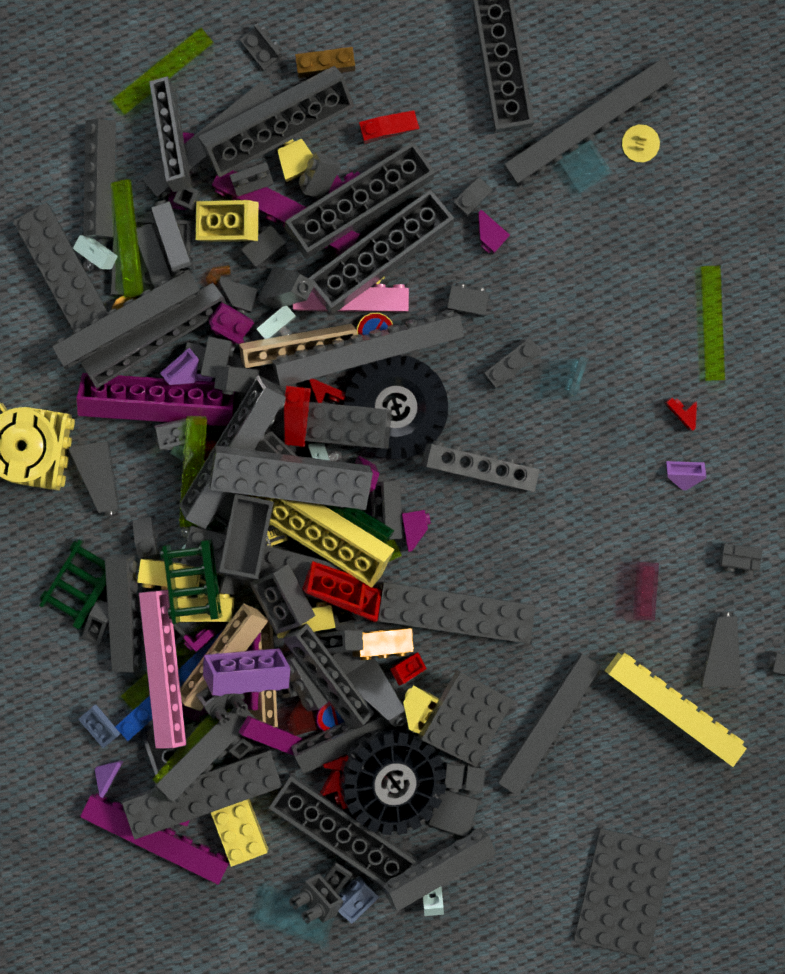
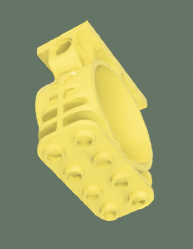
M0 403V409L3 412L0 414V432L6 425L12 423L13 417L17 415L16 424L7 428L0 439V453L4 460L9 463L8 472H6V465L0 459V477L16 484L60 490L61 487L65 486L66 476L63 475L64 468L68 467L69 457L66 456V453L72 444V438L69 437L70 430L74 429L75 419H72L71 414L29 407L7 410L4 404ZM37 416V426L42 430L46 439V452L41 462L30 469L29 476L26 478L27 467L35 464L41 458L44 451L43 437L34 427L35 417ZM21 440H24L27 444L26 449L23 451L18 449V443Z

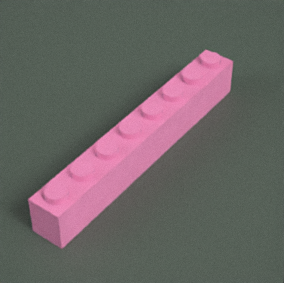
M168 590L139 593L156 748L186 745L174 628L172 619L170 620L168 616V608H170Z

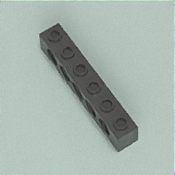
M433 441V444L426 443L421 465L423 467L535 492L540 469H535L534 464L523 462V465L516 464L517 460L505 458V461L498 460L499 456L487 454V457L480 456V451L469 449V453L463 452V447L451 445V448L444 447L445 443ZM446 452L448 454V460L444 463L442 461V455ZM462 457H465L466 465L462 467L460 465V459ZM480 461L484 462V469L482 471L478 469ZM500 465L502 473L497 475L496 468ZM518 469L520 476L518 479H515L514 472Z
M307 623L291 629L282 640L348 727L363 726L374 714L373 710Z

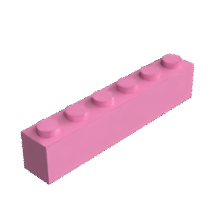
M374 284V287L364 291L338 312L408 313L409 288H405L403 284H394L393 288H386L385 284ZM312 291L306 301L293 304V311H328Z

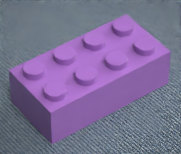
M280 648L204 655L203 677L211 694L216 696L233 693L242 694L244 692H262L265 690L278 691L289 688L290 666Z

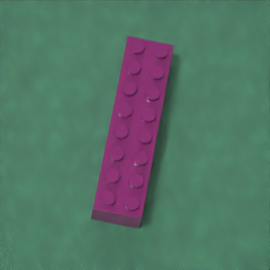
M82 373L77 394L78 416L172 422L192 417L194 424L227 426L235 413L236 391H234L233 395L222 394V390L214 388L215 382L209 381L169 385L164 378L118 375L96 388L87 373Z

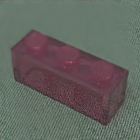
M637 561L633 618L636 620L655 621L659 563Z

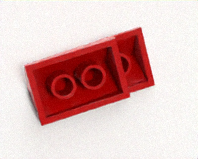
M312 561L302 587L305 593L377 622L382 590L374 587L371 588L349 573Z

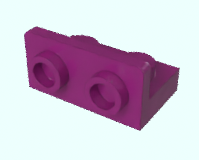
M223 302L220 303L209 318L211 330L217 335L222 334L226 336L233 344L244 343L243 337L254 324L252 319Z
M203 629L195 638L189 633L183 637L186 640L184 644L191 651H199L217 633L213 629Z

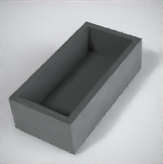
M235 494L219 572L258 579L273 501Z

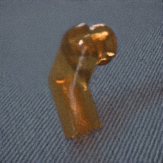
M230 265L213 267L206 276V283L208 285L211 283L216 285L221 276L231 275Z

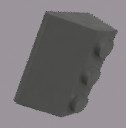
M289 564L276 568L250 582L276 634L301 626L316 616Z

